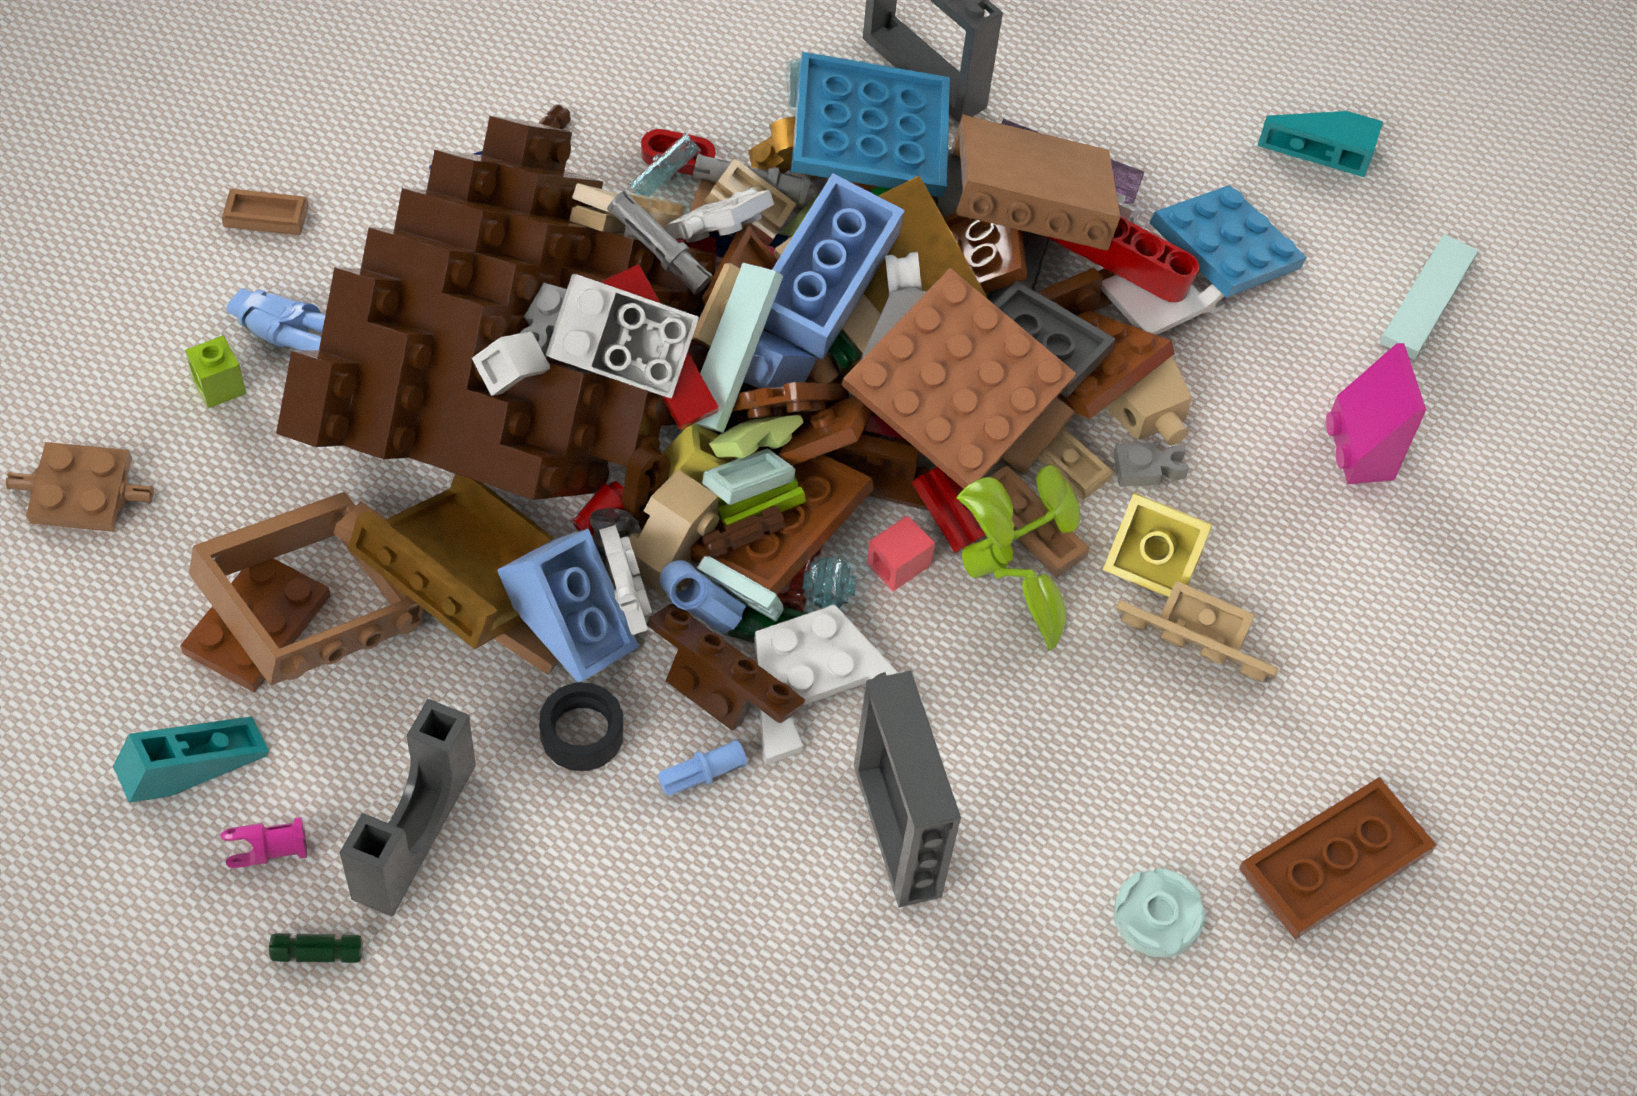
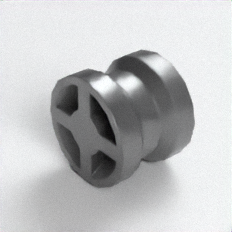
M604 508L591 513L590 524L594 528L592 538L599 554L606 555L600 529L616 525L620 538L626 536L630 538L628 529L633 524V516L630 512L616 508Z

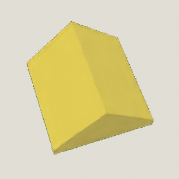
M1133 493L1103 570L1169 597L1176 581L1187 586L1189 585L1213 524Z

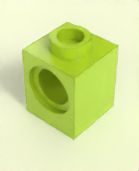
M224 335L185 350L192 380L207 408L246 394L240 365Z

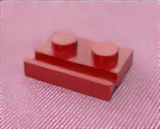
M939 467L919 476L912 482L954 553L986 536L972 512L957 499L963 488Z

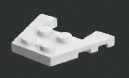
M835 604L755 632L754 643L757 664L779 681L789 685L793 691L805 699L804 705L866 683V680L873 679L880 673L886 672V675L898 673ZM760 710V726L763 741L762 754L765 765L801 753L803 743L792 718H788L783 723H778Z

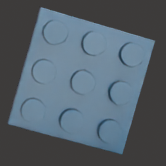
M1231 185L1155 211L1149 222L1168 242L1193 255L1199 262V272L1226 298L1301 269L1307 258L1295 246L1292 240L1286 238L1277 230L1265 215L1259 213Z

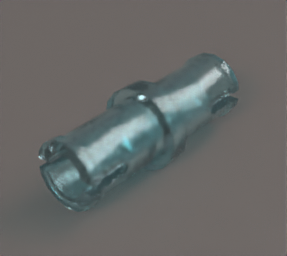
M685 132L661 156L657 153L652 158L654 162L628 184L638 196L644 195L649 197L668 179L673 181L677 177L676 172L697 153H700L701 149Z

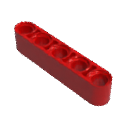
M1121 216L1108 251L1045 236L1168 302H1180L1186 297L1200 268L1197 259L1189 252Z

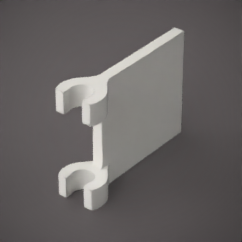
M1118 275L1103 280L1101 286L1103 293L1134 327L1155 335L1204 312L1214 314L1225 307V303L1221 300L1225 296L1213 284L1208 286L1202 293L1192 284L1186 297L1180 302L1163 300Z

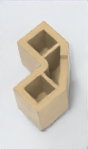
M679 469L648 501L644 512L650 515L642 532L639 535L632 533L629 538L640 574L634 575V577L640 575L645 585L663 597L667 595L660 584V574L663 568L675 560H684L691 564L692 545L701 536L712 532L719 521L718 496ZM688 578L681 580L676 587H681Z

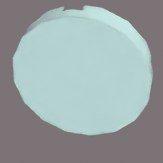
M1155 868L1154 871L1144 873L1140 871L1133 874L1122 884L1113 906L1114 922L1121 937L1136 951L1151 957H1173L1186 952L1198 940L1206 919L1201 895L1196 886L1183 875L1168 869Z

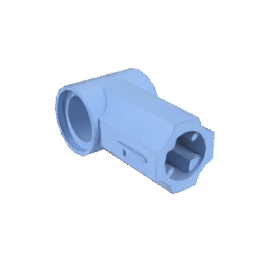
M675 560L663 568L660 574L661 587L678 608L689 611L723 635L735 629L742 619L743 610L746 607L742 601L699 573L687 561ZM692 578V582L686 590L676 592V586L681 580Z

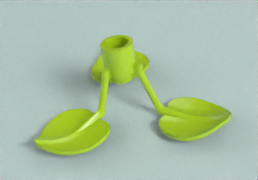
M1053 465L1044 466L1037 475V488L1039 496L1048 512L1044 516L1014 531V523L1011 520L1013 505L1006 489L995 478L985 477L978 479L964 488L957 496V499L972 512L988 538L963 548V565L968 574L973 578H979L993 572L996 579L1005 576L1024 577L1022 587L1026 603L1046 642L1048 651L1052 650L1057 646L1066 623V607L1058 587L1047 574L1037 577L1035 571L1031 569H1010L1006 567L1008 562L1013 559V550L1010 545L1012 541L1046 524L1053 518L1061 532L1069 533L1074 531L1079 525L1081 515L1078 499L1058 468Z

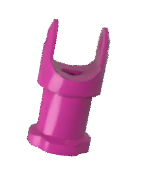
M302 817L294 818L293 823L265 827L263 823L232 827L224 830L220 835L221 839L225 841L245 839L253 847L249 853L236 854L226 859V866L230 868L268 864L270 858L298 855L300 859L307 858L306 835Z

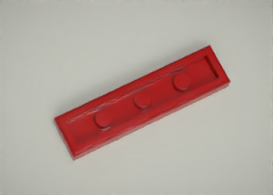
M639 264L601 281L603 284L660 303ZM687 352L672 399L661 395L680 430L718 413L719 410L715 399Z

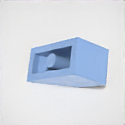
M763 330L743 382L759 389L784 387V384L793 382H805L818 357L783 338Z

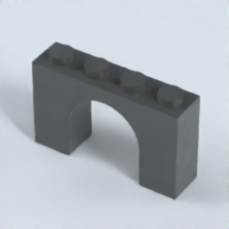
M428 698L406 735L410 754V770L403 795L393 816L387 823L362 813L340 850L351 900L391 917L394 916L476 767L469 715Z

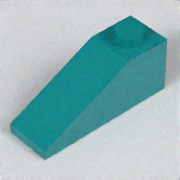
M1350 111L1266 116L1257 146L1365 178L1383 121Z
M250 716L130 733L113 768L128 802L132 803L173 796L267 756L269 750L253 717Z

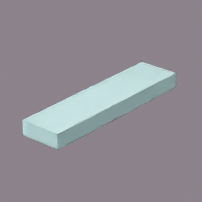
M1443 234L1384 332L1380 344L1392 348L1397 343H1404L1409 358L1416 360L1473 263L1478 249Z
M742 263L700 373L719 410L718 413L695 423L696 425L724 433L783 279V275L777 271Z

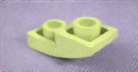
M800 415L752 419L728 429L709 444L716 457L735 456L737 459H742L753 454L758 447L769 446L771 449H776L785 445L792 439L791 433L804 421Z

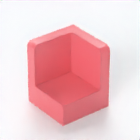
M906 516L869 541L866 564L894 592L932 564L935 542L910 517Z

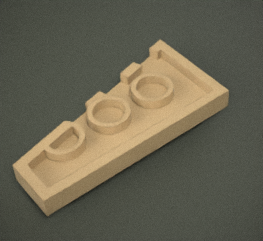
M577 183L572 199L609 212L607 208L618 193ZM629 193L664 229H666V224L685 215L683 213L685 206L667 199L661 200L655 197L650 198L644 195L638 196Z

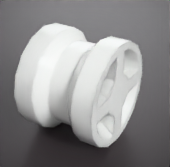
M918 252L909 253L904 258L885 255L889 295L891 291H897L905 287H914L922 291Z

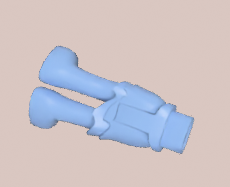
M245 288L240 289L227 304V313L238 317L240 325L247 327L252 334L278 347L287 346L297 350H319L321 336L309 333L308 329L322 334L325 314H322L314 304L294 301L279 295L266 293V291L260 289L251 292Z

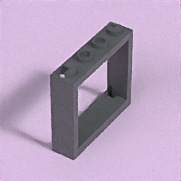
M866 0L863 40L895 68L950 77L949 115L959 124L962 114L973 117L987 108L1003 12L989 0H930L966 31L959 72L895 16L897 0ZM984 10H986L987 12H989L990 15L987 16V17H984V13H985Z
M912 671L886 675V672L876 675L873 679L866 680L854 769L896 901L900 908L942 898L961 815Z

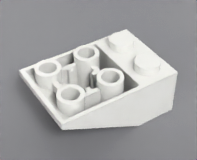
M572 274L545 355L672 399L699 317L578 274Z

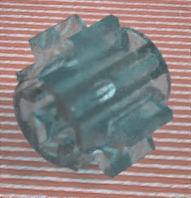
M823 557L817 563H811L810 571L804 572L802 590L810 591L809 600L818 608L823 609L834 604L840 608L843 603H848L849 596H855L857 577L850 575L851 567L845 561L835 557Z

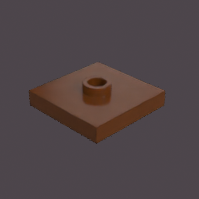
M853 396L827 406L822 411L801 416L804 423L791 433L792 439L784 445L779 456L793 466L855 443L862 434L873 411Z

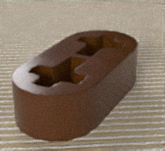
M652 444L643 445L635 450L629 458L626 468L622 506L640 522H647L650 515L645 513L644 509L651 496L668 480L670 472L669 458Z

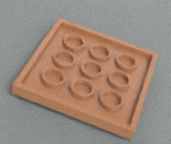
M949 268L843 378L841 385L964 489L972 482L983 478L1072 382L1077 373L954 270Z

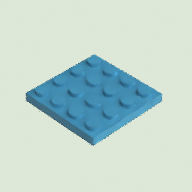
M802 52L799 62L791 172L830 178L833 173L850 182L891 189L920 175L930 195L944 197L947 188L950 77Z

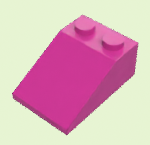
M1404 343L1395 344L1340 392L1335 399L1331 412H1328L1326 415L1327 433L1329 436L1334 437L1337 447L1336 462L1339 469L1344 470L1348 484L1395 480L1426 412V407Z

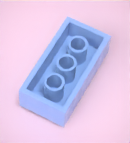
M832 173L772 269L783 275V279L763 329L824 359L885 259V255L888 254L899 236L905 210Z

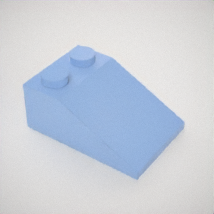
M589 529L553 539L497 570L514 610L520 614L522 620L577 682L586 680L639 647L635 636L631 635L625 613L620 609V604L615 599L614 587Z

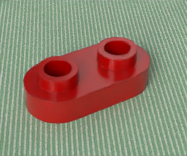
M654 129L647 132L641 139V157L643 161L656 168L693 175L698 153L711 158L716 157L714 145L702 137L665 129Z

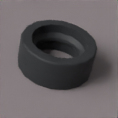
M572 683L560 687L547 697L540 710V740L545 753L557 765L569 770L590 771L604 766L617 755L623 743V711L617 698L601 686L593 683ZM577 708H589L600 712L606 718L608 731L598 742L589 745H572L558 737L556 721L568 711Z

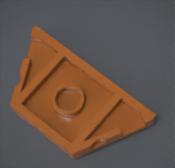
M787 383L784 384V387H768L739 393L732 411L747 412L748 419L788 416V413L817 412L826 409V404L848 399L849 391L841 384Z

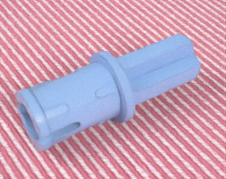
M735 739L729 744L704 754L700 751L695 752L694 758L659 772L658 781L662 791L667 796H672L703 782L705 785L712 784L713 778L739 767H745L747 765V758L741 744Z

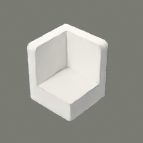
M532 331L500 337L472 358L491 396L504 393L525 377L542 374L550 369V365Z

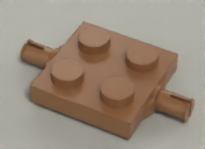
M45 442L40 464L34 474L8 472V478H6V488L8 490L15 489L31 492L26 513L30 524L114 532L118 514L127 501L151 504L153 501L152 497H154L153 486L129 484L128 473L132 456L129 450Z

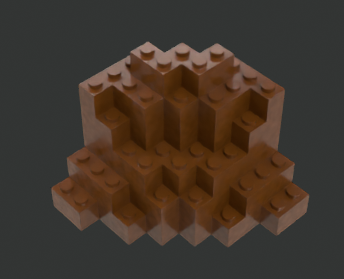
M489 116L482 155L434 150L427 190L402 188L394 229L368 227L361 268L334 267L319 350H291L276 434L313 447L345 446L383 460L411 458L532 500L595 494L608 480V462L627 467L629 458L639 447L652 444L660 449L659 433L661 426L677 425L661 395L547 356L546 359L550 369L545 373L525 377L504 393L491 396L472 358L500 337L519 334L524 328L530 326L524 316L543 283L567 289L572 274H578L601 283V281L639 264L661 304L698 316L699 318L705 307L702 297L709 284L700 293L694 295L674 273L665 271L660 266L661 261L628 229H625V233L603 232L569 221L573 207H593L572 199L576 184L580 183L602 189L603 181L565 171L566 161L571 153L570 142L572 132L531 121ZM688 246V252L694 259L714 276V259L716 254ZM692 339L688 353L699 373H701L709 348Z

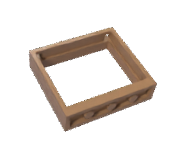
M345 491L193 545L189 575L270 686L286 679H297L306 671L324 664H334L348 654L363 648L371 649L383 640L400 633L408 634L421 625L425 609L350 551L390 605L279 649L227 579L226 575L335 536L333 533L336 524L356 506ZM340 538L343 544L348 548L349 544Z

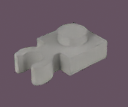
M543 283L524 316L530 326L520 332L532 331L545 358L547 357L545 354L567 289Z
M1156 442L1116 444L1113 455L1119 486L1160 485L1162 475L1173 480L1186 478L1189 470L1188 464L1178 465L1172 462L1183 460L1185 447L1175 445L1168 447L1164 452H1157Z

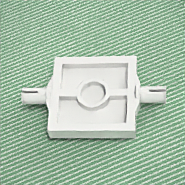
M748 188L743 192L733 194L729 199L705 204L671 221L665 227L671 237L674 239H686L687 243L710 236L709 232L718 230L720 236L741 230L744 224L761 219L760 212L773 206L774 202L770 190L758 192L754 188Z
M616 525L600 529V535L606 552L607 571L613 576L617 587L615 599L620 604V609L625 613L631 635L647 631L648 628L644 616L651 614L652 611L641 576L632 577L640 574L629 537L620 538Z

